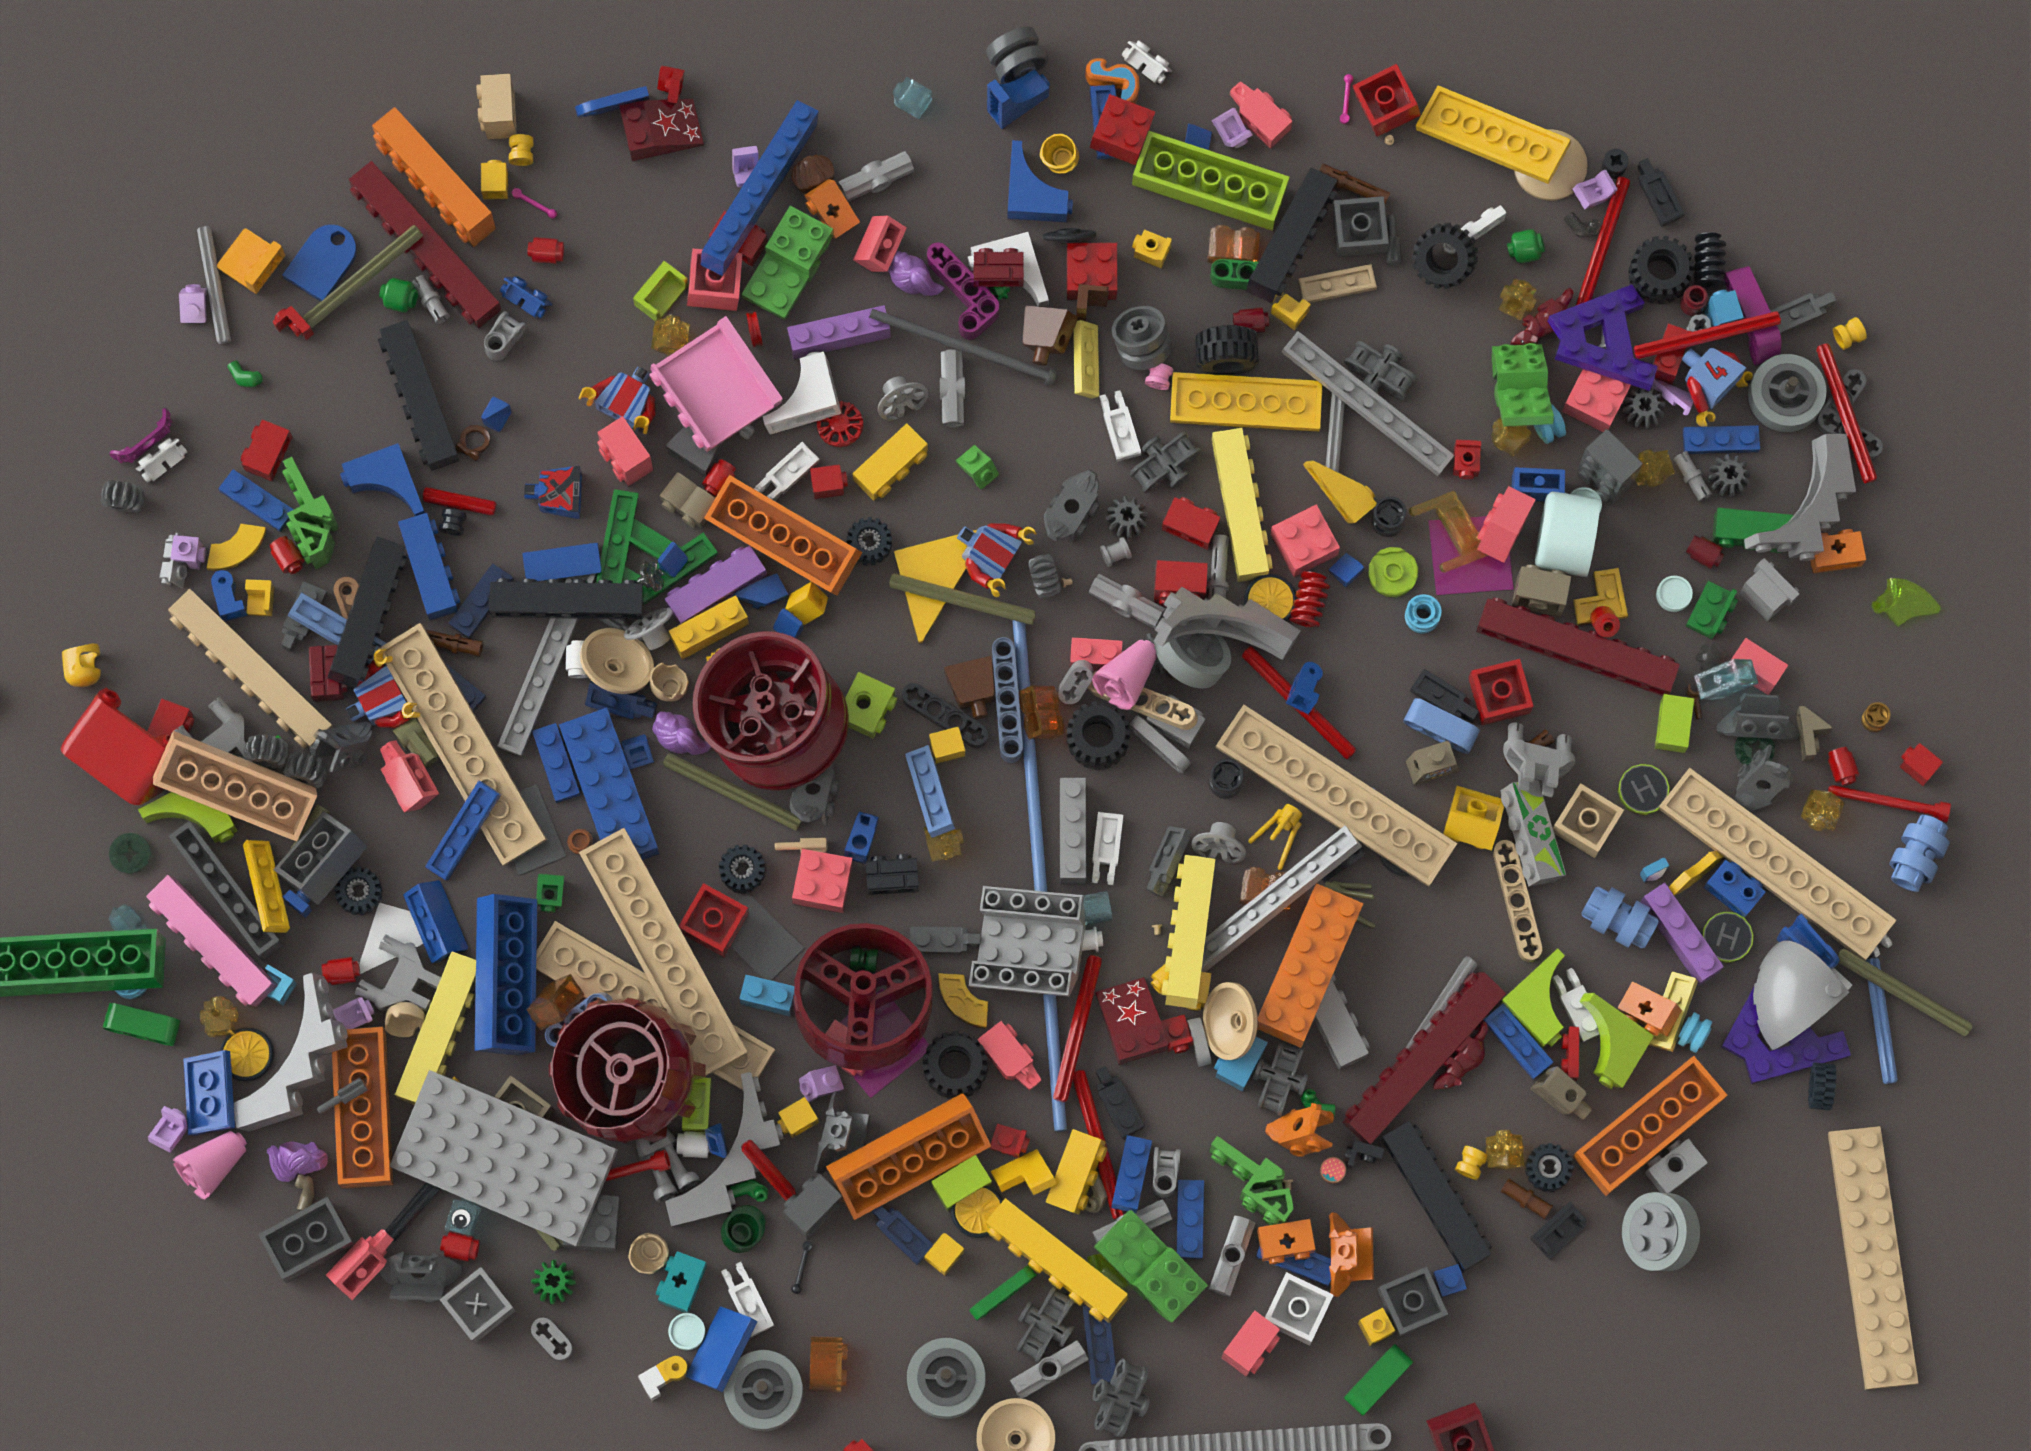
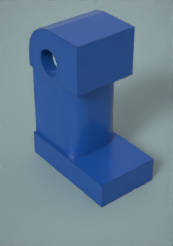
M1802 914L1797 916L1791 927L1787 928L1785 926L1776 938L1778 942L1792 941L1806 947L1816 954L1831 970L1840 962L1835 951L1823 941Z

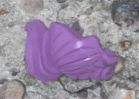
M896 251L888 269L891 280L896 287L908 294L921 293L925 296L937 295L945 289V287L933 282L923 260L916 256L908 255L906 252Z
M662 711L657 714L652 730L657 736L658 742L665 749L677 754L688 752L691 755L702 754L711 749V746L706 741L698 737L695 726L687 717Z
M286 1142L281 1144L279 1149L274 1145L267 1149L271 1169L276 1178L282 1182L294 1180L298 1173L306 1175L324 1169L328 1163L327 1153L322 1149H318L314 1142H310L307 1145L298 1142Z

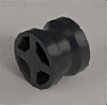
M1620 149L1609 150L1602 162V170H1606L1611 178L1616 179L1622 176L1628 166L1629 159L1627 154Z
M443 509V523L439 525V531L448 535L462 536L464 534L462 526L463 522L467 519V514L454 509Z

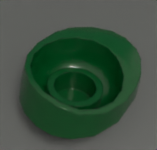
M750 1205L739 1206L731 1211L721 1228V1239L724 1245L735 1253L748 1252L754 1248L761 1240L765 1231L766 1220L763 1213L755 1206Z

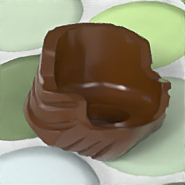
M823 155L807 156L794 165L791 173L792 181L801 193L807 194L826 180L834 179V166Z

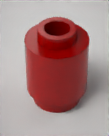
M534 237L533 242L528 243V257H532V262L556 264L557 261L563 262L564 242H558V239Z
M719 459L717 463L712 465L702 482V485L705 487L704 490L716 498L728 476L731 475L735 478L736 468L729 462Z
M282 536L270 544L271 554L283 573H290L292 575L303 568L302 564L305 559L292 539Z
M1599 606L1591 613V624L1600 636L1612 637L1618 632L1620 621L1610 607Z
M1841 747L1828 753V763L1835 783H1841L1842 786L1855 783L1857 781L1856 777L1860 773L1852 752H1849L1848 747Z
M353 957L328 960L327 963L322 964V975L328 984L331 983V986L356 982V977L360 976L359 962L353 961Z
M449 1231L448 1236L443 1235L440 1251H444V1257L469 1262L470 1259H477L480 1240L474 1239V1236Z

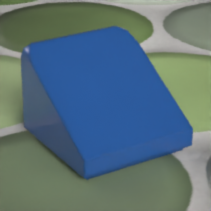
M1188 124L1185 143L1209 150L1212 132L1196 125Z
M671 542L659 557L658 565L668 575L675 577L688 561V557L676 543Z
M1345 553L1328 571L1346 588L1364 571L1365 567Z
M782 609L774 623L773 629L776 632L797 638L803 631V623L788 610Z
M645 734L621 741L629 769L654 762Z
M718 1123L705 1129L710 1153L722 1158L727 1157V1144L722 1124Z

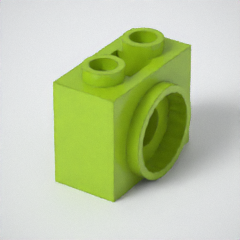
M858 672L845 698L849 712V728L873 739L876 733L881 734L887 721L884 717L888 710H893L898 699L895 697V688ZM865 699L871 704L866 709H860L857 703Z

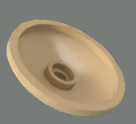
M1547 129L1571 140V145L1550 183H1544L1515 170L1514 174L1519 185L1531 196L1541 200L1556 201L1571 196L1574 193L1572 189L1584 181L1587 173V157L1584 149L1574 137L1563 131Z
M616 628L599 629L585 639L580 650L581 665L587 676L599 687L617 694H630L643 689L648 684L651 671L654 668L653 658L649 649L638 639H625L624 630Z
M1226 982L1216 986L1209 994L1203 1011V1029L1206 1041L1213 1053L1221 1059L1236 1060L1243 1057L1251 1048L1258 1029L1257 1009L1251 995L1242 985L1234 982Z
M1021 1398L1006 1399L989 1408L981 1418L977 1429L978 1451H1053L1055 1430L1048 1414L1036 1403ZM1018 1435L1021 1438L1020 1443L1013 1444L1011 1437Z

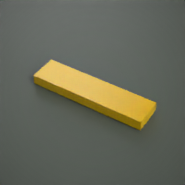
M246 840L243 848L263 932L287 933L290 925L278 875L273 870L276 866L270 841Z

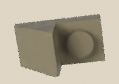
M1799 706L1795 713L1799 730L1802 761H1812L1817 755L1816 753L1819 752V740L1814 735L1829 734L1833 728L1805 706Z

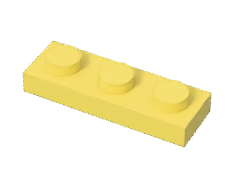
M1079 320L1074 328L1075 394L1093 399L1099 397L1098 325Z
M1676 972L1671 973L1663 997L1677 1003L1682 1012L1668 1037L1659 1033L1658 1036L1653 1037L1649 1044L1650 1046L1673 1052L1698 983L1696 978Z

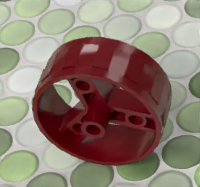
M869 923L849 924L831 930L808 948L799 963L794 979V1012L798 1028L805 1041L822 1058L847 1069H879L892 1065L907 1056L918 1045L926 1032L930 1014L932 1013L933 985L929 967L922 953L908 938L882 925ZM856 946L881 950L897 957L901 962L875 974L863 970L855 973L831 956ZM834 974L837 977L829 979L826 977V975ZM901 979L903 982L898 984L894 983L893 980ZM806 981L811 982L849 1007L846 1044L824 1034L809 1019L801 999ZM843 982L850 985V992L841 986ZM882 985L887 987L886 990L876 994L877 987ZM923 988L925 1002L916 1021L903 1034L893 1040L872 1045L876 1009ZM858 1030H862L866 1032V1034L856 1035L855 1032Z

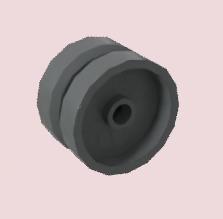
M1021 27L1000 36L987 47L986 55L991 65L997 66L995 73L1001 84L1015 81L1034 69L1038 73L1048 63L1049 58L1044 48L1038 45L1039 38L1034 28Z
M1151 306L1133 307L1121 313L1113 323V339L1117 346L1119 357L1125 366L1136 370H1146L1163 363L1170 355L1173 347L1171 336L1167 330L1165 318L1158 309Z

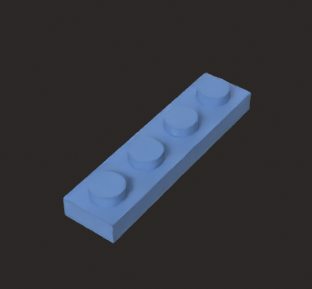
M303 593L300 594L288 613L290 618L332 643L339 644L347 619ZM374 637L372 644L377 645L375 651L385 645L386 642ZM374 655L372 659L367 658L366 663L370 664L374 659Z
M927 745L906 753L905 756L931 838L954 830V822L930 746Z

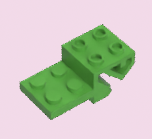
M789 206L765 246L766 254L741 294L742 298L785 321L808 281L811 282L821 264L819 257L828 249L834 234L833 228Z
M1528 343L1525 345L1503 344L1501 346H1492L1493 379H1497L1494 395L1496 406L1500 410L1503 426L1553 424L1554 415L1547 389L1548 369L1542 344Z
M290 457L283 461L286 469L282 472L292 491L297 489L293 493L300 507L287 513L290 521L286 524L295 542L301 541L297 545L307 565L312 563L316 570L330 562L335 546L330 531L335 532L339 526L324 495L316 499L313 498L293 458Z
M1217 1136L1209 1150L1212 1154L1211 1159L1221 1166L1226 1164L1233 1169L1232 1173L1240 1180H1249L1239 1198L1243 1201L1241 1205L1252 1213L1255 1211L1259 1212L1264 1216L1262 1220L1269 1226L1286 1223L1294 1208L1290 1189H1283L1282 1181L1285 1176L1284 1170L1267 1158L1259 1166Z
M1129 1210L1094 1246L1127 1281V1284L1143 1300L1147 1299L1153 1309L1168 1322L1172 1323L1208 1286L1132 1210Z

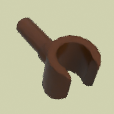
M1700 682L1698 683L1699 692H1693L1690 684L1687 688V696L1694 698L1696 720L1702 719L1700 697L1703 685Z

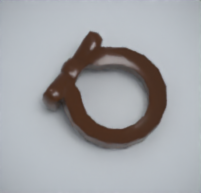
M470 425L462 431L460 443H456L455 449L457 452L464 453L474 461L479 460L480 453L484 452L490 444V434L482 426ZM471 432H479L485 438L484 444L473 450L467 448L466 436Z

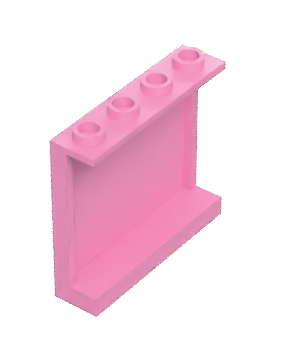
M727 316L719 320L716 326L655 365L653 363L650 368L652 372L649 374L650 378L657 387L662 386L666 392L663 395L671 408L674 406L680 413L678 415L680 422L685 428L690 427L694 433L692 436L693 441L699 449L703 447L706 452L780 405L783 400Z

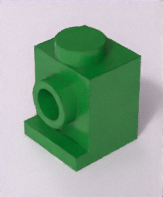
M538 874L536 899L540 912L555 913L556 909H561L564 876ZM551 891L554 897L548 900L544 897V893Z

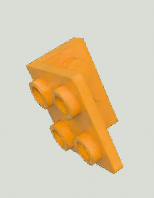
M245 228L218 262L217 268L257 294L286 255L282 246L277 242L273 241L272 244H269Z

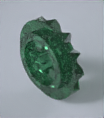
M1738 737L1734 746L1735 755L1740 763L1749 765L1753 757H1751L1752 748L1748 746L1749 744L1753 745L1758 739L1759 748L1762 751L1769 744L1772 746L1768 760L1771 761L1775 755L1773 740L1769 738Z
M134 833L120 835L112 842L109 849V858L112 865L118 871L128 874L141 871L148 864L151 854L147 841ZM130 844L134 852L140 853L132 856L131 863L126 856L119 855L128 852Z

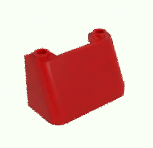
M106 687L97 693L65 738L61 746V752L128 803L142 805L163 791V788L153 785V776L172 734H163L155 738L118 710L121 705L118 694Z

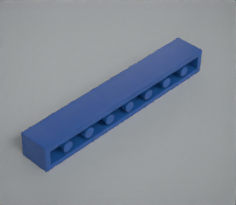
M798 100L795 102L703 248L701 266L721 276L724 275L815 130L818 121V110Z

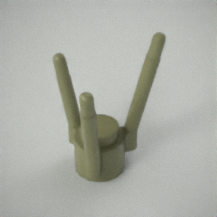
M1326 881L1324 886L1346 896L1374 899L1372 894L1345 890L1371 889V884L1341 883L1337 881L1332 883ZM1358 916L1356 921L1370 928H1375L1374 923Z

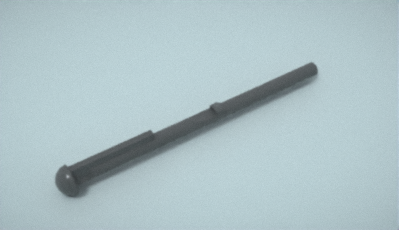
M873 308L870 312L869 318L1045 380L1044 385H1052L1057 379V372L1052 367L1047 371Z

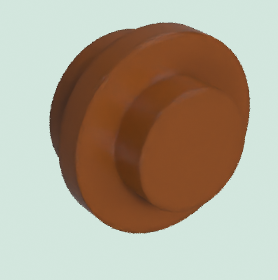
M584 829L574 830L568 837V847L573 853L580 855V851L593 845V838Z

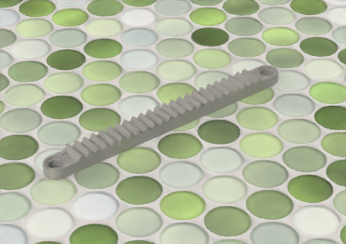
M1379 1423L1334 1425L1327 1427L1093 1441L1084 1443L1079 1451H1085L1088 1448H1093L1096 1451H1379L1389 1445L1391 1432L1387 1426ZM1374 1430H1381L1385 1434V1441L1382 1444L1372 1442L1370 1436Z

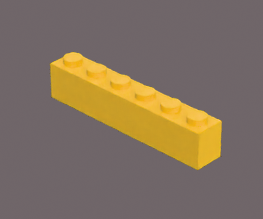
M1006 1198L986 1221L987 1228L989 1229L987 1233L998 1242L1001 1239L1009 1244L1008 1249L1020 1258L1023 1255L1030 1261L1028 1265L1039 1274L1042 1271L1050 1277L1048 1281L1060 1290L1064 1287L1070 1292L1069 1297L1080 1306L1082 1303L1091 1309L1089 1313L1101 1322L1104 1319L1109 1323L1128 1300V1294Z

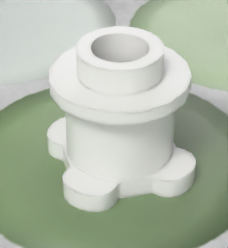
M1093 927L1092 930H1085L1082 951L1096 950V952H1099L1098 947L1103 946L1102 931H1097L1096 927Z

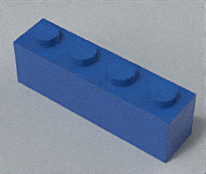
M424 513L398 521L429 621L456 613L458 611L456 604L461 602L457 589L451 590L449 581L453 580L449 565L444 566L442 557L446 556L442 542L437 543L434 536L439 533L435 519L429 520L428 514Z

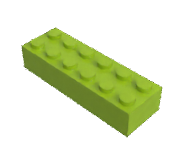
M1148 131L1133 173L1132 185L1273 231L1290 177Z

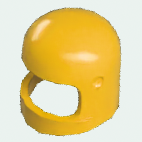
M1053 134L1043 142L1040 157L1052 172L1067 174L1077 166L1079 151L1073 140L1067 135Z
M92 643L62 651L64 677L71 686L88 687L94 685L99 680L101 670L95 668V658L100 655V646L98 644Z

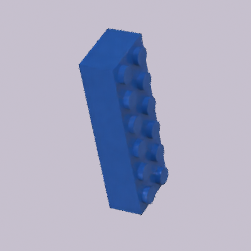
M604 708L559 724L600 840L625 828L642 860L658 855L659 850L608 709Z
M491 894L477 898L475 1051L508 1055H523L535 1052L537 899Z

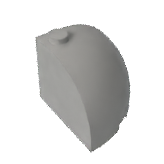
M1781 941L1765 956L1759 967L1760 972L1757 983L1754 984V1005L1756 1004L1759 1018L1757 1023L1766 1042L1774 1050L1814 1024L1850 992L1834 972L1812 951L1796 942Z

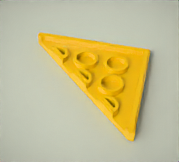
M958 535L896 550L894 555L899 574L955 589L966 570L962 554L967 545L957 539ZM905 592L918 643L920 644L923 643L946 602Z

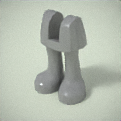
M668 1129L666 1138L650 1145L648 1140H635L637 1153L641 1160L650 1159L654 1152L666 1149L670 1158L671 1171L681 1193L690 1190L700 1182L696 1172H688L682 1165L674 1149L677 1140ZM651 1169L658 1185L654 1191L656 1202H664L676 1197L678 1192L667 1172Z

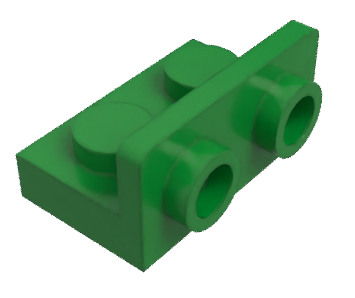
M1708 581L1685 627L1712 640L1716 633L1721 635L1727 624V621L1723 619L1726 612L1732 613L1738 602V599L1734 598L1737 590L1732 589L1730 592Z

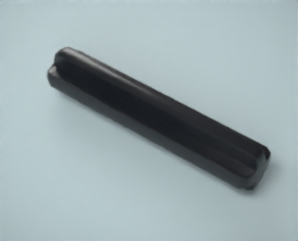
M427 1182L386 1228L385 1231L394 1239L393 1242L401 1236L441 1188Z

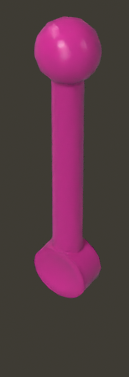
M1347 74L1344 77L1346 86L1343 114L1340 116L1342 124H1347L1350 120L1348 105L1350 86L1354 80L1351 74Z
M515 188L512 190V195L515 199H523L547 213L551 219L557 216L555 209H548L522 194L521 189Z

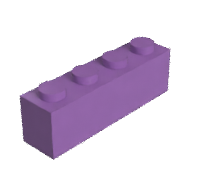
M885 305L873 308L886 313ZM870 308L787 327L793 358L798 359L806 357L811 352L824 351L825 353L891 338L890 325L869 318L872 310Z
M750 545L746 548L740 547L731 553V557L724 562L722 560L715 562L705 574H696L689 579V584L684 587H676L668 592L665 603L667 607L673 610L672 615L679 625L732 598L733 594L767 577L765 567Z
M1663 883L1642 898L1641 903L1650 907L1648 913L1658 918V929L1690 975L1698 980V986L1722 970L1724 966L1666 883Z

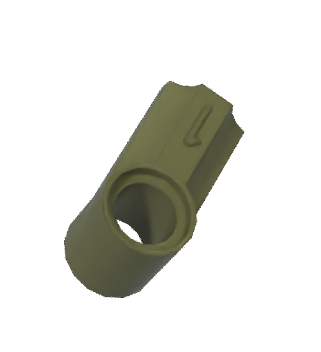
M410 718L409 721L392 731L405 749L408 748L411 753L419 755L425 768L432 766L440 758L432 743L426 737L424 729L415 718Z

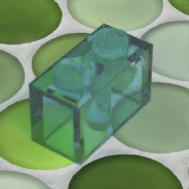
M1732 659L1695 675L1701 700H1720L1758 684L1752 659Z

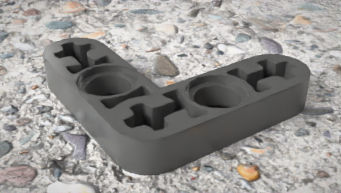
M1858 369L1849 370L1842 379L1845 389L1848 388L1851 382L1850 379L1854 377L1859 379L1858 384H1855L1851 392L1846 390L1851 405L1854 404L1866 384L1865 374ZM1831 395L1820 412L1816 425L1824 434H1843V425L1838 433L1834 432L1842 421ZM1832 417L1833 424L1824 425L1825 420L1823 418ZM1859 426L1862 436L1865 437V444L1870 445L1873 443L1875 445L1874 449L1876 451L1872 450L1869 453L1871 460H1874L1881 454L1883 443L1877 436ZM1848 441L1849 450L1852 451L1851 446H1850L1849 441Z

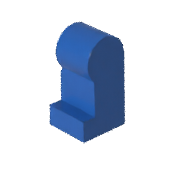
M225 570L215 572L211 578V584L221 619L226 622L248 616L243 601H236L234 593L236 583L232 575Z
M1307 662L1303 665L1300 672L1294 678L1286 704L1309 714L1319 698V694L1313 692L1316 684L1323 676V671L1319 665L1314 662Z
M861 811L858 812L845 848L844 857H850L855 862L866 864L877 829L878 816Z

